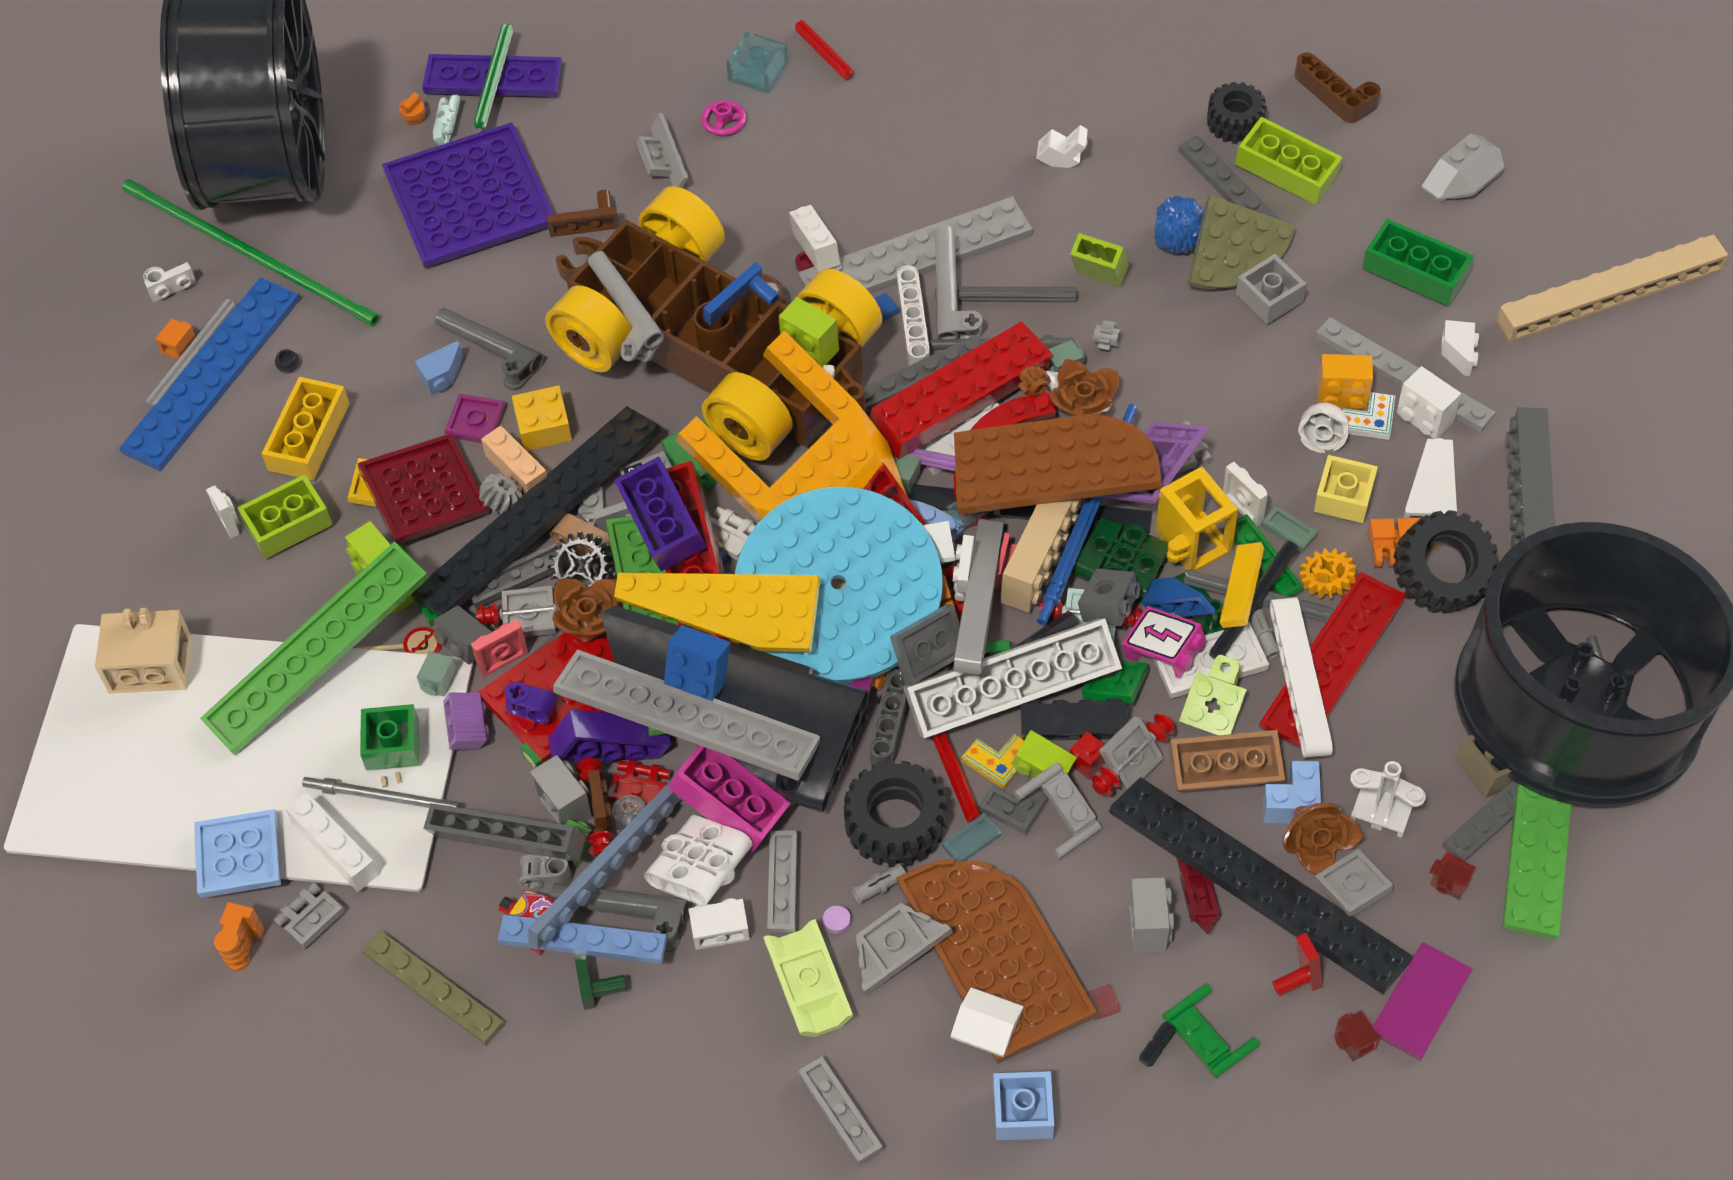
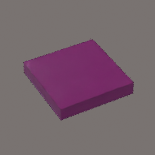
M459 394L446 426L445 435L451 433L454 439L482 443L481 439L499 427L506 409V402Z

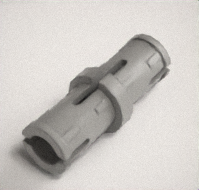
M898 863L881 874H873L871 879L851 889L855 900L861 904L878 893L881 895L886 893L887 888L897 884L896 877L905 874V870Z

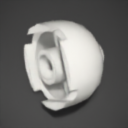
M1328 402L1310 406L1303 413L1299 422L1298 433L1301 436V442L1308 449L1318 453H1325V450L1331 449L1336 451L1345 444L1349 433L1348 418L1344 411Z

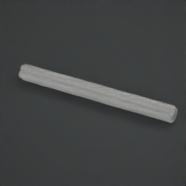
M226 299L146 399V403L150 407L159 402L190 361L236 307L234 302L230 299Z

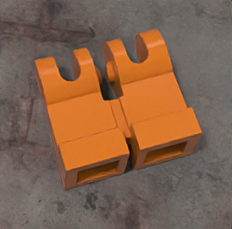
M1394 518L1370 519L1367 533L1371 544L1374 567H1382L1383 558L1387 560L1388 567H1393L1396 560L1393 557L1395 547H1399L1398 541L1420 518H1397L1395 526Z
M228 902L219 922L222 930L215 936L214 945L230 970L242 971L249 965L250 956L248 953L254 939H262L265 928L253 908Z

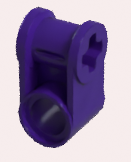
M513 682L505 689L506 709L510 714L540 724L548 723L558 700L553 692L521 682Z

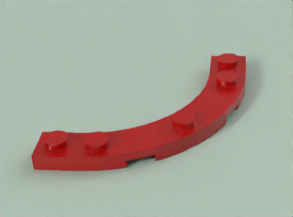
M1050 391L1044 392L1039 396H1033L1032 394L1005 402L981 417L971 430L1027 423L1055 417L1056 410L1050 399ZM954 471L953 491L957 507L956 471ZM986 511L959 515L961 522L966 525V528L977 526L979 519H988Z

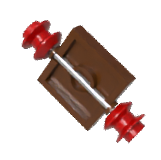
M587 757L576 765V771L580 773L577 776V780H582L590 789L595 830L594 833L588 836L587 842L592 845L589 848V854L597 858L614 839V835L611 833V810L607 799L606 780H602L604 773L600 770L602 762L593 757Z

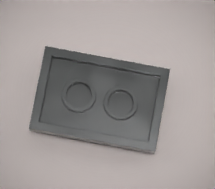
M946 604L890 636L905 685H913L955 660L960 624L954 605Z

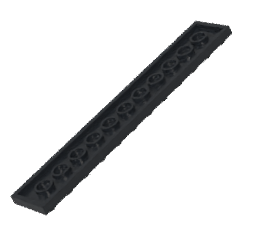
M626 406L548 473L545 479L532 487L517 502L512 504L507 511H504L431 574L411 594L413 600L438 617L457 605L461 607L661 432L659 424Z
M1140 777L1111 805L1110 814L1293 936L1298 937L1307 933L1316 951L1382 995L1410 964L1413 958L1411 954L1355 917L1347 915L1344 910Z

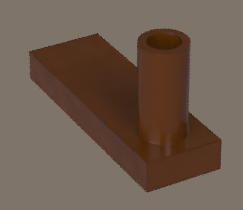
M600 190L597 192L598 209L547 215L550 237L617 229L619 227L617 207H612L610 191Z

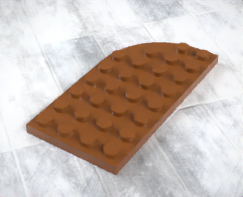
M1089 414L954 432L957 509L959 515L1162 488L1159 459L1153 443L1140 429L1118 418Z
M945 859L928 863L896 877L899 888L914 911L924 913L943 925L944 923L949 925L953 933L935 945L933 949L961 1000L964 1001L970 988H974L1023 1006V1011L1004 1057L991 1053L997 1064L1097 1017L1095 1007L1032 899L1012 876L1005 875L994 869L993 865L985 862Z

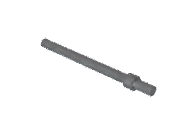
M304 777L302 781V787L322 790V793L334 795L336 792L429 808L431 803L459 808V802L341 783L333 778L325 777L323 780Z

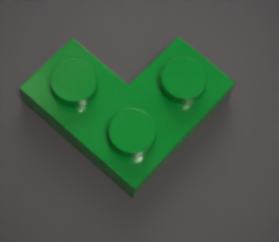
M1123 660L1121 663L1122 669L1117 671L1115 677L1099 676L1086 681L1081 691L1083 699L1105 702L1106 699L1117 698L1121 699V702H1127V704L1132 705L1149 671L1148 664Z

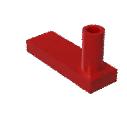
M1307 933L1296 937L1300 968L1272 981V985L1279 997L1307 983L1312 991L1323 987L1319 955Z

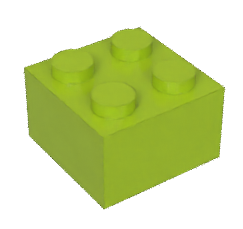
M798 297L779 315L780 334L786 331L821 367L826 365L839 351L837 319Z

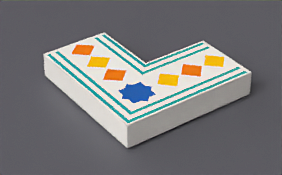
M1371 392L1368 412L1343 408L1348 418V434L1389 440L1395 396Z

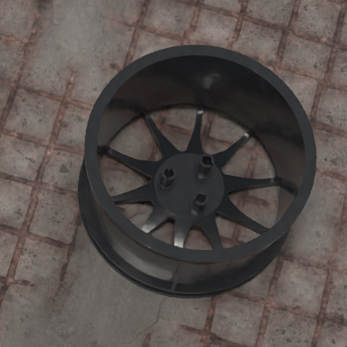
M163 0L160 22V65L164 108L176 170L183 191L191 206L195 210H204L206 208H215L219 203L284 198H296L300 202L306 200L309 202L319 201L325 179V122L319 63L306 1Z

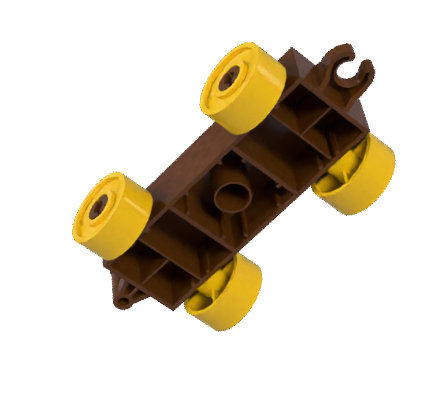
M669 186L664 188L640 213L638 219L639 226L625 220L604 243L589 237H576L573 239L576 255L591 256L597 251H603L664 334L662 343L658 346L650 361L710 393L702 403L703 417L713 433L730 449L752 460H765L786 436L807 447L829 422L763 356L767 347L780 335L779 315L788 307L787 305L777 300L776 303L770 306L751 289L711 326L704 320L703 308L737 278L707 263L724 244L725 233L718 217L699 197L683 188ZM559 255L556 257L557 269L560 277L567 282L568 291L547 312L545 316L546 327L556 344L571 359L589 370L606 372L622 356L621 345L626 340L632 327L588 264V260L582 266L574 267L565 255ZM823 269L811 279L796 297L837 319L839 351L826 365L834 366V380L857 401L866 413L865 391L861 385L863 382L862 348L882 324L881 310L873 296L858 281L838 270Z

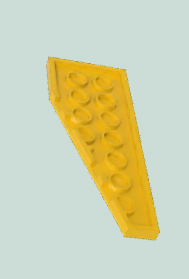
M618 573L614 597L617 601L642 610H650L658 613L659 616L678 620L682 624L713 635L717 634L729 638L735 643H743L758 651L811 652L820 578L818 575Z

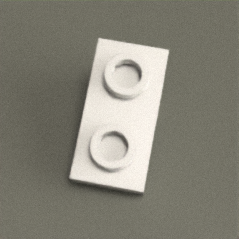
M188 262L166 272L160 267H151L143 275L144 283L153 303L197 283Z

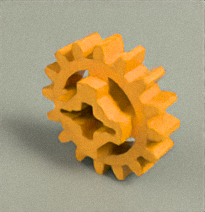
M1326 548L1323 549L1322 554L1314 551V557L1307 556L1305 558L1306 564L1300 565L1301 572L1299 573L1304 589H1309L1310 595L1318 592L1319 598H1322L1324 594H1328L1331 599L1333 598V593L1342 596V589L1350 590V583L1356 582V566L1353 563L1352 557L1347 558L1345 551L1340 555L1335 548L1332 553H1328Z

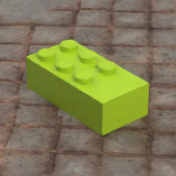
M1261 117L1239 145L1235 165L1317 205L1337 178L1343 157Z

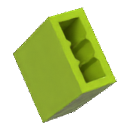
M1078 233L1070 253L1076 273L1121 287L1129 267L1124 247Z

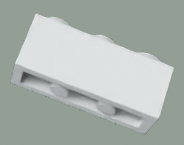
M808 205L789 212L793 235L817 271L840 265L837 242L813 207Z

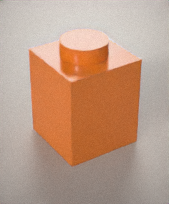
M171 318L155 340L162 354L178 360L196 337L191 325L187 322H179Z

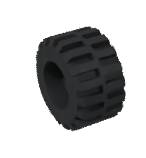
M1231 82L1229 85L1225 83L1222 84L1221 88L1217 87L1214 93H1211L1208 103L1207 126H1209L1210 132L1215 133V137L1218 139L1223 138L1222 141L1224 142L1232 141V143L1236 144L1238 141L1242 142L1261 117L1265 118V96L1261 95L1262 92L1259 89L1255 90V86L1251 84L1248 86L1244 82H1241V84Z

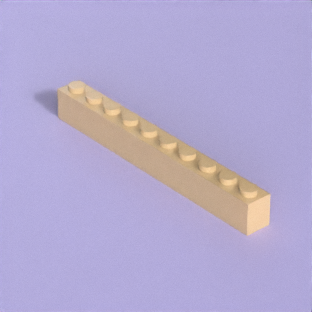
M1714 234L1700 237L1693 242L1684 245L1679 244L1672 249L1663 252L1659 251L1651 256L1642 259L1638 258L1621 266H1614L1610 270L1593 273L1586 278L1572 280L1565 285L1556 288L1552 287L1535 295H1528L1524 299L1507 302L1500 306L1496 322L1509 342H1513L1722 271L1725 267L1728 253Z

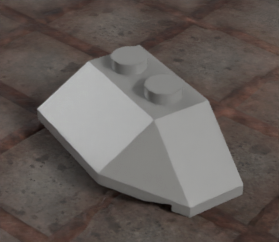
M1470 133L1439 159L1421 186V190L1438 202L1446 201V199L1474 196L1504 171L1505 167L1500 148L1484 137Z

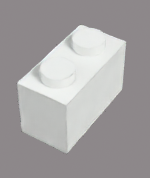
M726 899L722 903L706 904L705 906L697 905L694 908H689L696 950L750 940L743 899Z

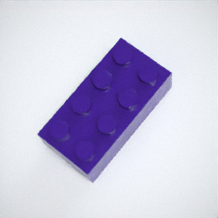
M659 456L614 480L653 560L661 572L707 548L667 468Z

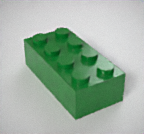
M1387 218L1365 251L1362 269L1450 306L1470 274L1474 256Z

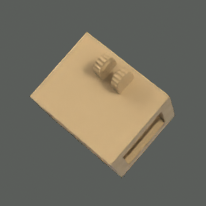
M140 608L139 612L124 609L123 613L102 614L95 668L109 694L186 690L192 636L180 610L149 611L147 608Z

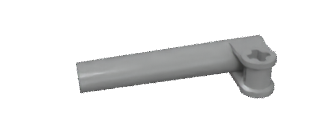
M949 226L938 227L935 230L937 339H968L976 334L980 337L983 322L980 313L972 310L958 311L954 229Z
M603 251L593 253L588 259V264L632 327L626 340L621 345L622 358L625 361H633L634 359H639L643 362L650 361L656 349L662 343L664 334Z

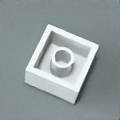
M1421 366L1403 383L1397 414L1403 420L1419 428L1423 434L1436 439L1454 423L1461 393Z

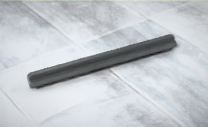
M957 286V301H1076L1077 289L1075 287Z
M1190 569L1186 571L1184 583L1187 585L1226 595L1229 584L1227 579ZM1269 591L1260 605L1270 607V600L1293 597ZM1298 599L1301 613L1304 617L1327 622L1335 610Z

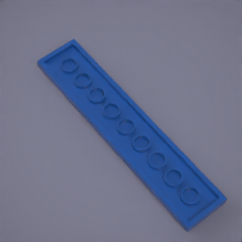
M260 277L190 361L159 402L152 407L119 447L121 453L161 472L300 301L299 294Z

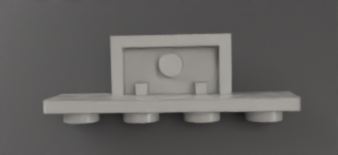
M657 113L651 126L653 137L639 136L636 142L648 176L669 177L672 186L683 188L687 183L688 174L684 169L681 156L678 154L675 141L671 136L663 113Z

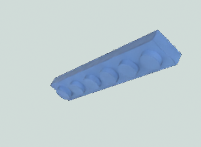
M503 915L498 936L499 944L535 949L529 945L528 928L537 919ZM567 923L562 924L556 930L552 940L548 943L545 942L539 949L662 964L667 937L666 934Z

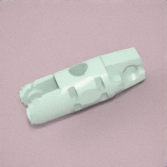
M452 95L449 103L446 97L440 98L433 126V140L438 146L448 143L454 131L460 105V97L458 95Z

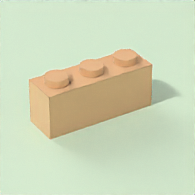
M499 426L481 439L485 456L505 476L509 475L511 480H517V485L522 487L521 492L523 494L547 477L546 470L502 426Z

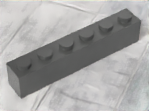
M434 803L430 804L423 829L441 839L577 862L580 860L586 835L573 826Z

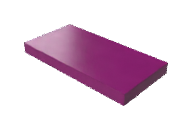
M1422 942L1371 1028L1370 1034L1421 1061L1473 969Z

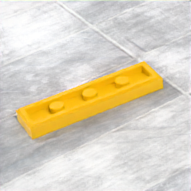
M1261 542L1237 545L1220 618V624L1223 628L1246 626L1248 624L1264 552Z

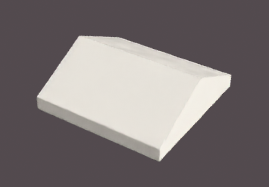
M970 988L960 1006L951 1038L1004 1057L1023 1011V1006Z

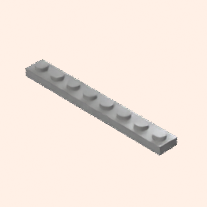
M1331 317L1316 332V339L1344 355L1372 356L1373 372L1401 388L1403 383L1419 369L1417 366ZM1460 392L1461 397L1455 419L1482 433L1494 418L1495 411Z

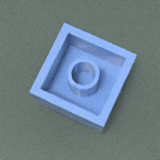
M1051 1071L993 1073L996 1141L1053 1139L1054 1114Z

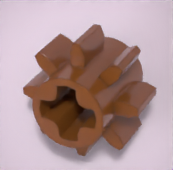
M1029 366L1020 373L1019 378L1022 382L1018 384V387L1024 394L1039 396L1047 390L1048 383L1046 380L1050 377L1039 366L1036 368Z

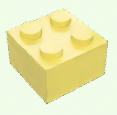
M1328 455L1317 492L1314 512L1364 523L1378 466Z

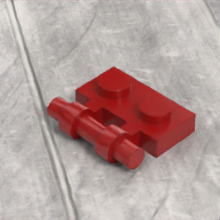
M619 760L617 771L625 772V775L614 773L607 795L608 801L643 807L639 805L638 801H633L629 798H636L635 796H638L647 805L666 786V782L658 780L660 778L669 780L671 770L662 768L658 764L648 766L639 764L636 760H629V762ZM637 774L648 776V779L639 778L635 776Z

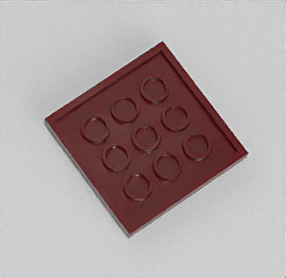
M451 433L358 463V470L393 541L397 544L489 514V507H484V502L479 499L480 489Z

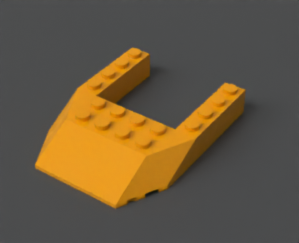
M786 331L782 332L767 347L763 356L833 426L770 488L697 416L676 438V441L758 522L778 505L805 492L828 487L863 489L883 462L906 494L888 442L857 401Z

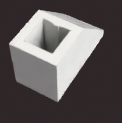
M1445 320L1442 333L1441 354L1465 376H1470L1472 367H1477L1478 352H1474V347L1477 348L1479 333H1475V323Z

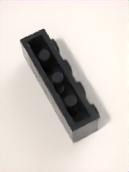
M1117 698L1106 699L1105 702L1096 703L1093 699L1079 700V703H1068V700L1059 699L1052 701L1050 704H1042V701L1031 700L1026 702V704H1021V739L1023 740L1026 739L1030 730L1049 741L1079 740L1086 732L1098 740H1109L1128 723L1127 702H1121V699Z

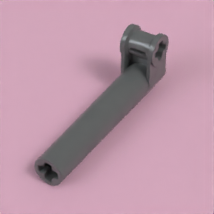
M441 308L435 317V323L440 327L506 359L503 361L501 369L505 374L504 385L510 390L522 388L543 364L544 356L542 353L449 309Z
M554 883L551 888L550 897L557 899L570 884ZM596 888L591 893L587 903L578 908L654 920L652 932L666 934L667 942L664 952H670L675 950L680 943L683 925L688 914V900Z

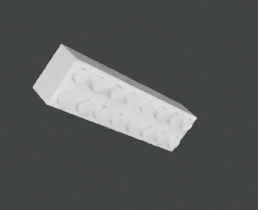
M1098 618L984 658L981 675L954 672L953 669L918 681L913 685L904 686L903 689L919 736L926 738L1122 669L1106 620Z

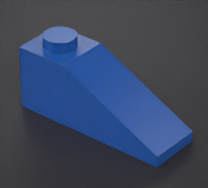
M1173 577L1154 579L1141 602L1145 607L1149 606L1167 613H1175V615L1178 614L1181 617L1213 614L1215 612L1214 607L1200 592Z

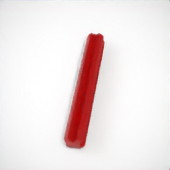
M800 20L795 24V30L844 80H849L854 76V70L804 20Z
M946 731L932 735L933 742L966 821L969 823L978 821L980 819V812Z

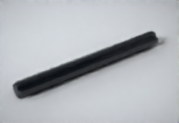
M1287 540L1256 583L1249 619L1297 552L1298 545L1291 540ZM1245 626L1225 628L1210 649L1209 656L1213 659L1218 655L1225 656Z

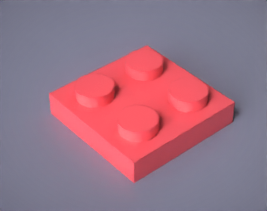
M517 619L503 624L494 632L483 635L471 643L478 670L483 678L529 654L522 626Z

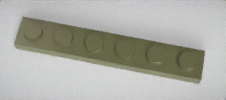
M381 930L362 949L364 956L485 1046L504 1027V1023L500 1018Z

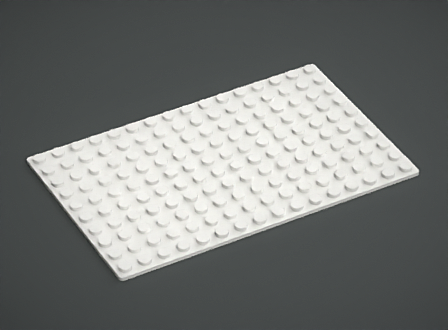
M82 624L74 626L4 844V849L7 853L196 871L194 822L275 809L278 824L281 879L351 886L292 825L285 808L307 792L373 860L379 875L365 887L419 892L423 889L434 841V835L423 829L429 808L336 792L334 795L322 793V790L302 787V781L304 777L323 780L327 777L337 779V782L443 800L454 749H449L443 700L449 692L467 693L473 662L468 665L462 659L452 657L457 673L444 697L437 694H426L420 688L417 675L427 654L352 648L234 755L205 725L200 717L283 642L191 634L192 640L186 690L109 694L95 668L100 626ZM414 704L419 718V765L366 770L360 756L361 709ZM395 772H400L403 783H397ZM382 776L386 777L388 787L383 788Z

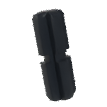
M1168 1022L1161 1024L1152 1037L1153 1039L1149 1041L1139 1056V1061L1147 1067L1153 1066L1162 1053V1049L1167 1046L1174 1036L1175 1027Z

